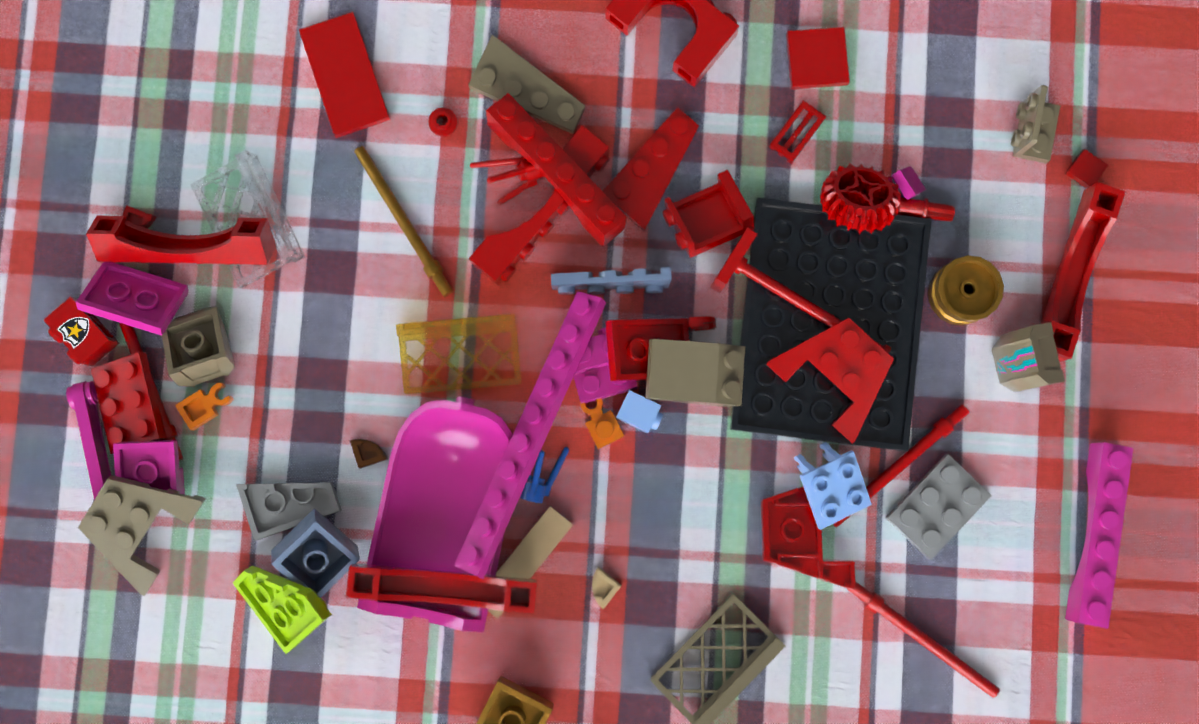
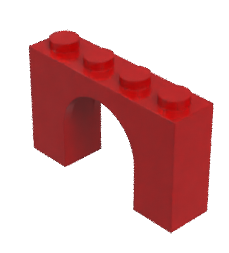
M612 0L605 8V19L626 36L631 33L649 10L659 5L669 4L678 6L691 16L695 24L696 33L674 60L672 71L694 88L735 39L740 27L731 14L727 12L722 13L714 7L715 5L712 0Z

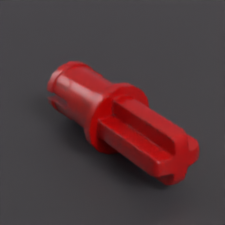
M900 197V209L897 215L948 222L954 219L955 207L952 205L928 202V198H924V200H907L905 197Z

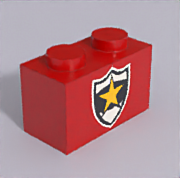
M70 296L43 321L50 327L47 330L50 336L58 343L63 342L69 349L66 353L71 360L78 365L84 364L93 367L113 350L119 342L94 314L78 310L76 305L77 298Z

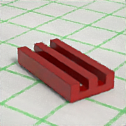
M803 100L768 148L772 151H777L779 156H784L792 164L827 116ZM805 109L808 111V114L782 147L778 143ZM815 116L817 121L793 153L789 152L790 146L811 118Z

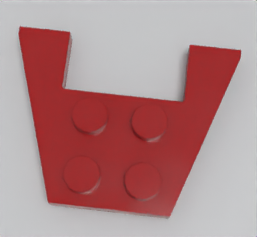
M847 318L781 355L774 357L766 365L782 380L787 382L807 360L811 362L853 401L832 424L834 428L853 444L894 358L856 323Z
M803 486L761 500L763 561L847 589H856L855 561H823L822 529L820 530L817 527Z

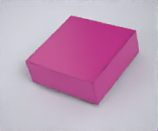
M911 166L903 168L892 175L893 180L899 185L900 191L907 200L926 190Z

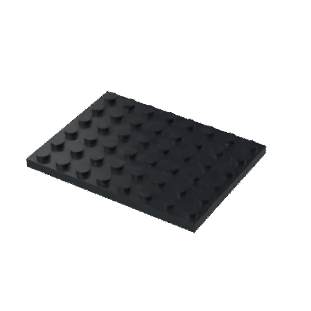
M757 198L753 230L757 233V236L751 244L749 264L843 321L850 318L874 341L883 346L885 344L890 346L889 355L894 360L856 441L852 444L832 424L853 401L807 360L785 382L766 365L774 357L781 355L830 327L747 277L739 345L745 346L742 406H732L730 430L907 452L909 449L932 219L895 215L894 221L891 222L890 226L884 227L882 231L875 229L870 234L868 231L863 230L859 234L857 229L851 228L847 231V227L844 225L837 227L836 220H828V214L822 211V205Z

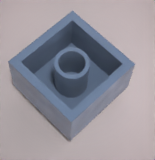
M315 508L271 550V565L289 580L313 589L320 598L349 571L350 565L360 560L358 546Z

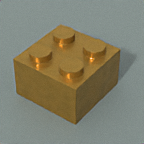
M500 676L476 724H546L553 710L554 703Z

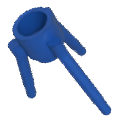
M568 447L563 449L545 485V479L540 478L545 452L543 450L540 451L533 476L529 475L521 493V499L542 503L544 496L550 495L551 487L569 452Z

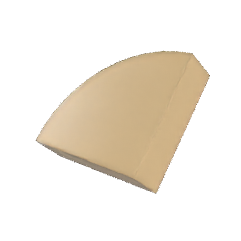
M598 567L593 576L592 591L596 602L604 609L622 585Z

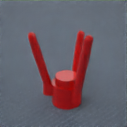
M523 156L470 163L471 168L518 164L515 165L516 169L487 178V182L492 183L518 175L520 182L526 181L497 201L499 205L514 198L526 189L537 186V180L544 178Z

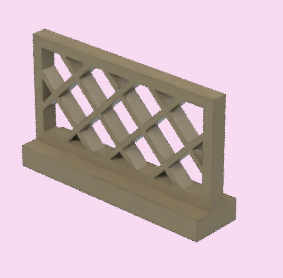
M733 594L666 662L650 681L691 724H711L786 645ZM733 603L743 611V624H725V611ZM722 615V624H713ZM746 615L755 624H746ZM709 628H722V646H704V633ZM725 628H743V646H726ZM746 628H760L768 638L760 646H747ZM701 637V646H692ZM688 649H701V668L683 667V654ZM704 649H722V668H705ZM726 649H744V663L739 668H726ZM747 650H756L747 659ZM680 658V667H672ZM667 671H680V689H667L659 679ZM683 671H701V689H684ZM705 671H722L723 685L718 690H705ZM726 671H735L726 680ZM672 693H680V701ZM684 693H701V707L694 715L684 707ZM705 693H714L705 702Z

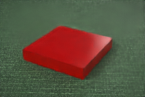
M844 27L787 31L786 41L791 90L848 86L850 79Z

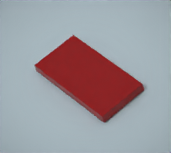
M353 12L299 29L333 134L336 138L391 120Z

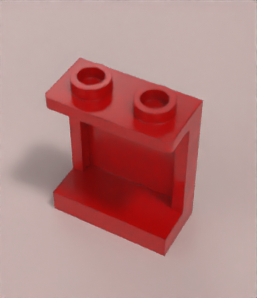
M728 170L717 174L718 183L674 203L670 197L664 199L666 209L662 211L663 217L668 227L674 226L677 232L674 234L675 240L680 250L686 249L690 258L743 235L747 228L754 230V216Z

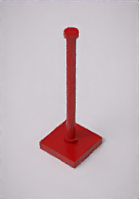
M749 228L745 230L710 286L713 290L721 293L733 273L738 275L742 273L829 327L842 321L747 263L748 259L744 255L757 236V233ZM879 344L889 354L891 347L887 344L884 346Z

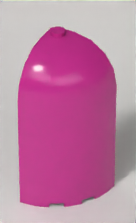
M457 396L456 402L447 400L426 402L409 415L398 431L391 451L367 565L471 574L455 567L454 564L513 435L502 417L485 408L474 406L475 400L459 396ZM504 534L485 575L496 576ZM359 599L357 605L359 609L378 615L412 619V616L429 619L428 623L442 625L459 631L484 633L489 610L442 603Z

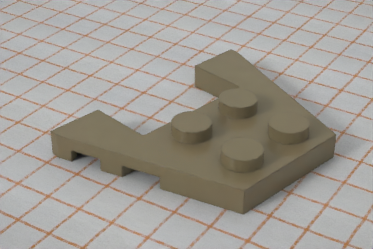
M111 475L104 483L78 528L141 595L145 596L161 570L135 556L136 549L161 509L190 524L205 498L198 495L192 497L180 494V491L172 489L150 487V484Z

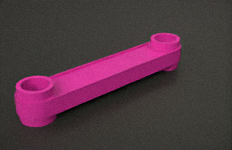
M85 381L67 387L66 396L70 407L76 412L95 500L104 483L111 476L96 406L98 399L94 382Z

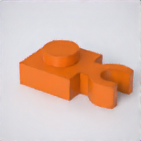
M224 383L213 385L208 395H206L204 390L200 389L175 405L190 430L194 431L218 416L219 414L215 409L216 406H226L234 400L232 396H227L222 400L219 399V391L226 387Z
M601 398L596 399L597 406L594 409H589L585 403L581 404L580 402L582 411L592 418L585 425L598 450L624 437L612 411L609 410L603 414Z

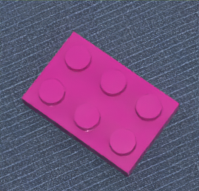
M103 262L77 299L76 305L78 310L162 336L189 291L188 285L114 262Z

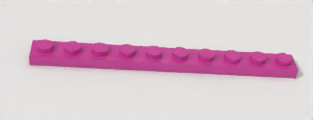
M577 291L454 564L455 567L484 579L605 307L606 302L601 297Z

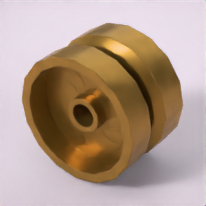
M967 255L954 259L934 274L929 283L928 299L931 309L940 319L952 325L964 326L988 317L998 308L1003 299L1004 283L1000 272L991 262L982 257Z

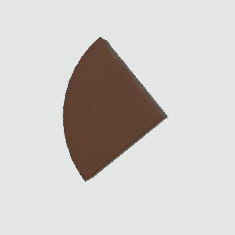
M363 439L350 440L359 469L388 460L384 450L376 443Z

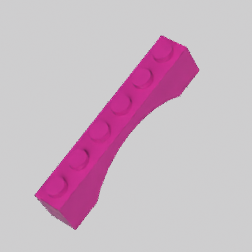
M1104 442L1090 444L1086 468L1089 496L1087 531L1080 564L1069 589L1066 620L1109 628L1134 449L1132 447Z

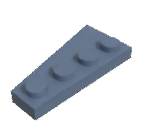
M662 267L661 274H652L646 268L634 269V271L628 272V275L622 276V272L617 270L599 272V277H593L592 272L551 274L552 290H558V294L562 295L575 294V290L586 289L588 294H603L605 289H616V293L619 294L634 293V289H646V293H662L663 288H669L672 279L671 267Z

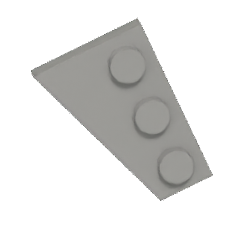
M333 482L236 484L254 541L296 527L314 508L324 517L342 511Z

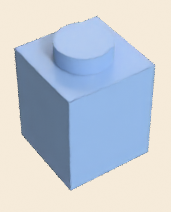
M629 390L616 419L648 434L651 428L657 429L664 414L659 412L662 405L645 399V397Z

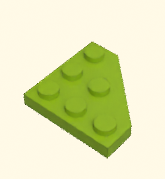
M250 566L233 581V585L285 654L293 650L332 615L327 609L325 601L318 597L313 589L256 566Z

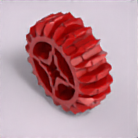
M851 163L846 168L839 166L836 171H831L830 175L823 182L820 195L822 211L828 214V220H836L837 227L844 225L847 227V231L851 228L857 229L859 234L863 230L868 231L870 234L875 229L882 231L884 227L890 226L891 222L894 221L895 215L899 212L901 193L898 191L899 185L892 182L893 177H885L884 170L875 171L873 166L866 168L862 163L858 167Z

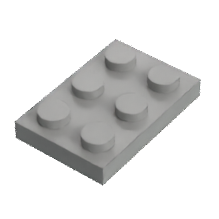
M945 454L885 518L927 559L932 560L992 495L949 454Z

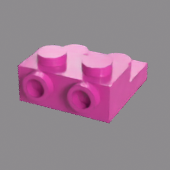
M606 327L599 329L598 335L590 338L573 376L581 404L638 389L636 380L610 381Z
M178 440L117 442L113 444L115 476L150 484V487L177 490L180 491V494L185 495L183 468H179Z

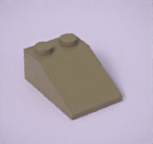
M649 339L645 399L719 407L742 406L745 346Z

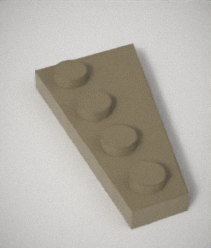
M494 35L491 36L468 85L469 89L496 101L509 93L530 116L574 134L585 110L583 103Z

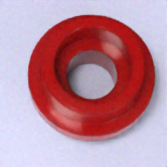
M441 107L435 109L430 114L428 124L435 135L446 137L456 130L458 121L452 110ZM441 117L448 119L445 125L438 124V120Z

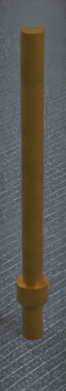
M358 147L354 151L355 155L423 263L425 274L429 279H433L443 297L450 295L453 290L442 273L444 269L439 261L434 260L365 147Z

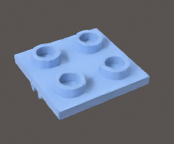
M827 442L820 444L819 447L825 451L822 455L828 463L818 468L807 462L802 454L794 457V460L800 464L797 466L799 471L802 472L799 476L817 527L820 530L872 505L854 451L850 450L840 455Z

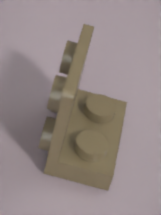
M1041 85L1033 93H1030L1023 102H1020L1017 108L1016 118L1019 119L1018 129H1015L1011 138V146L1014 147L1013 157L1045 164L1051 159L1060 105L1045 102L1048 89L1046 85Z

